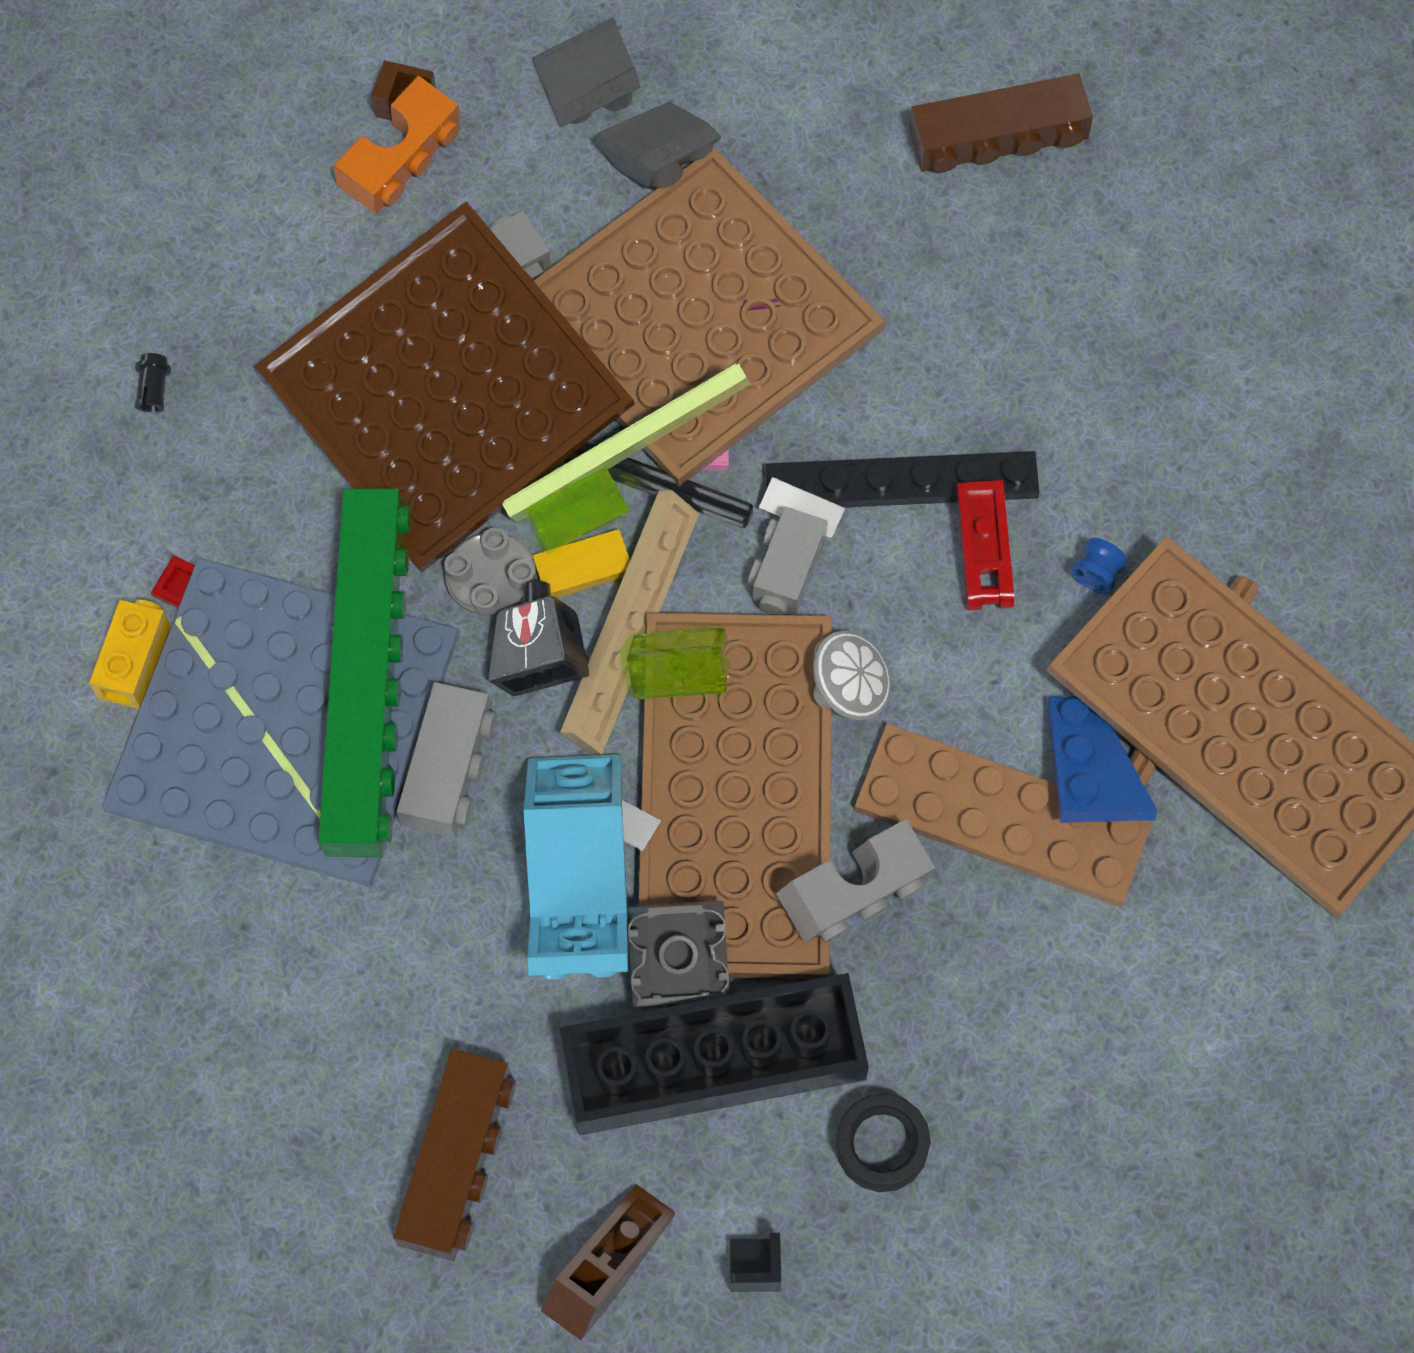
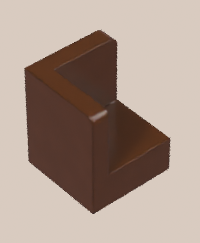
M384 60L371 96L375 117L392 121L390 105L418 75L436 88L434 73L429 70Z

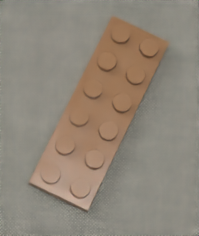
M888 723L885 726L854 807L855 812L893 826L907 819L913 831L918 835L1122 908L1152 824V821L1060 823L1055 783Z

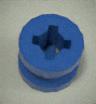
M1100 538L1088 539L1083 549L1084 557L1075 561L1070 573L1084 587L1098 594H1109L1115 585L1114 576L1116 573L1122 572L1127 565V556L1121 549Z

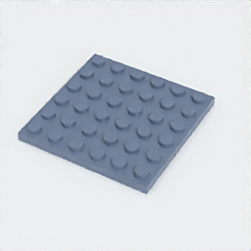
M198 558L102 806L103 810L106 813L371 888L382 858L326 857L319 845V817L295 786L292 776L282 769L262 741L267 731L311 790L310 801L312 806L316 810L321 811L336 595ZM406 614L405 619L397 620V635H402L403 660L402 663H395L394 679L400 680L401 698L399 707H392L391 723H397L398 746L396 752H389L388 768H394L395 792L393 797H386L385 813L392 815V827L397 816V808L434 682L443 683L459 637L458 628ZM179 616L182 617L181 626L184 632L190 636L197 637L216 662L210 670L175 624ZM234 686L255 716L244 717L225 690ZM384 842V845H383V853H384V850H385V847H386L387 842Z

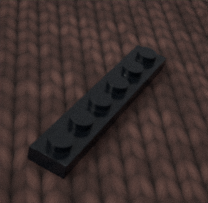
M1036 451L766 464L765 469L767 488L773 477L843 508L956 503L957 484L966 482L1003 480L1005 500L1038 499L1040 493Z

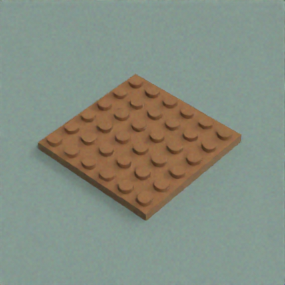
M715 147L703 159L694 161L683 169L681 179L673 186L656 189L533 280L634 400L635 405L616 419L625 429L732 365H740L751 384L750 386L643 448L674 479L679 487L684 481L695 476L885 330V320ZM777 299L778 303L773 304L770 300ZM754 306L767 307V309L749 311V309Z

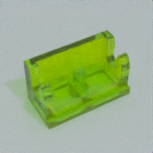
M605 467L526 508L524 519L543 552L547 551L550 554L559 547L618 517L628 514L630 510Z
M725 628L634 635L627 656L634 700L726 693L730 660L725 659L727 643Z

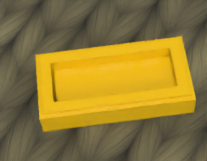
M620 529L532 555L539 580L549 583L551 585V596L557 598L624 577L630 563Z

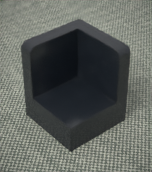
M780 1232L770 1233V1239H730L731 1292L781 1291Z

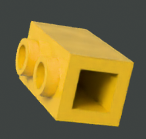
M137 599L135 603L119 600L89 682L98 699L140 709L171 629V625L159 605L143 599Z

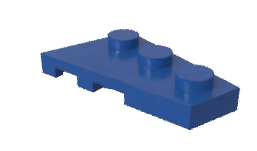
M1076 696L1049 697L1048 717L1060 823L1155 821L1157 808L1113 727Z

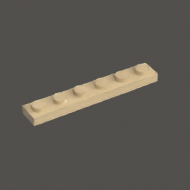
M662 490L657 494L589 660V676L582 678L560 733L590 754L602 755L646 647L647 613H660L699 516L696 510L672 490Z

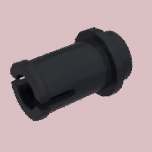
M145 353L141 355L140 361L135 364V370L139 373L135 408L139 411L152 412V406H155V412H162L164 410L166 376L171 373V367L167 364L168 359L164 355Z

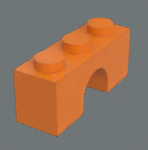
M419 75L390 105L392 126L406 136L404 140L392 147H381L375 145L362 135L334 164L336 185L375 214L385 204L392 206L396 203L404 191V184L414 174L420 176L430 165L432 154L441 145L448 146L456 138L460 130L459 105Z

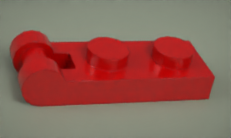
M1003 480L958 483L956 492L967 611L982 610V605L998 604L999 608H1013L1014 587ZM996 574L997 586L981 587L980 575Z

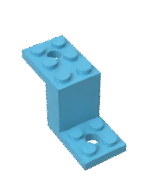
M622 754L528 758L524 800L530 903L527 956L528 976H541L544 979L557 980L569 974L589 973L594 977L602 978L613 976L618 972H628V906L622 809Z

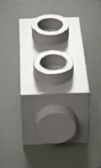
M784 506L779 521L773 519L770 521L763 545L767 546L768 550L763 561L755 560L748 579V585L753 586V603L759 604L761 610L770 615H785V613L797 615L826 540L828 520Z

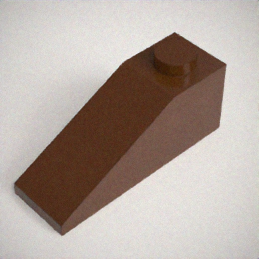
M635 1185L555 1278L541 1312L576 1338L582 1340L611 1305L673 1219L675 1212L641 1187Z

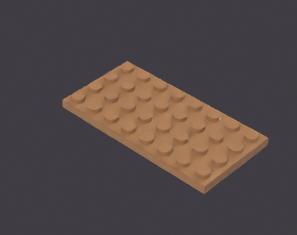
M1168 536L1160 542L1051 662L1046 670L1335 918L1345 911L1414 829V742Z
M647 613L641 810L661 820L644 850H640L639 905L706 900L723 901L729 978L818 979L829 977L830 940L824 942L820 935L804 943L776 893L792 880L830 860L831 709L821 708L814 698L816 683L813 673V661L816 644L832 634V616Z

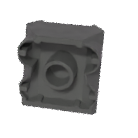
M609 18L532 57L559 127L568 123L578 124L584 122L591 116L592 111L602 106L611 111L624 109L632 101V91L640 88L636 67L633 66L617 28L615 18Z
M670 101L600 131L596 138L598 144L619 171L648 188L651 186L657 188L673 186L682 177V165L688 161L703 159L712 151L713 144L721 140V136L709 123Z
M706 900L641 904L627 907L633 1006L685 1004L730 995L723 901Z

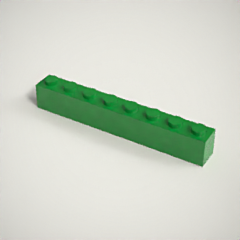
M343 489L319 828V845L326 857L383 858L384 842H391L392 815L385 813L386 797H393L395 792L394 768H388L389 752H396L398 746L397 723H391L392 707H399L401 698L400 680L394 679L395 663H402L403 637L402 635H397V620L405 619L406 595L405 591H399L400 576H407L409 568L408 549L402 548L403 533H410L411 508L403 504L399 489Z

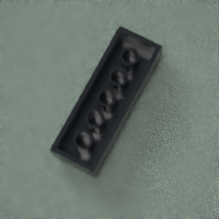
M849 973L559 1028L579 1136L866 1081L869 1069Z

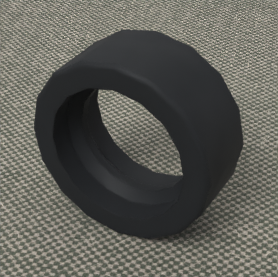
M887 1093L868 1095L852 1104L841 1119L836 1138L838 1162L847 1177L860 1187L879 1193L897 1191L913 1182L925 1166L931 1144L928 1124L919 1109L905 1098ZM885 1114L896 1117L905 1124L911 1134L912 1148L910 1156L903 1165L891 1171L881 1172L870 1169L860 1161L855 1152L854 1137L856 1130L863 1121L875 1115Z

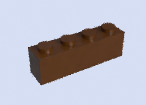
M1078 73L911 106L909 130L921 172L930 170L947 172L960 164L975 161L978 164H987L997 160L1000 156L1015 153L1027 156L1038 152L1041 148L1060 145L1061 147L1075 146L1089 138L1093 116L1080 74Z
M451 1048L393 1235L397 1246L450 1261H455L458 1249L467 1250L474 1226L473 1221L467 1220L473 1201L481 1202L487 1185L488 1174L482 1173L486 1155L494 1156L496 1154L501 1139L502 1127L496 1125L501 1107L509 1109L516 1088V1080L510 1079L511 1072L508 1063Z

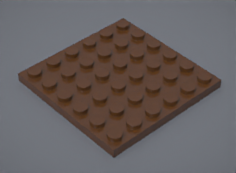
M467 201L255 365L258 372L353 489H399L403 504L411 508L410 533H403L402 548L408 549L409 558L421 572H424L504 508L502 505L504 500L543 478L635 405L632 397Z

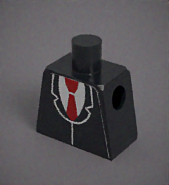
M545 581L525 583L523 586V604L503 609L497 615L489 669V682L511 696H520L589 676L578 615L574 609L557 597L551 596V585Z

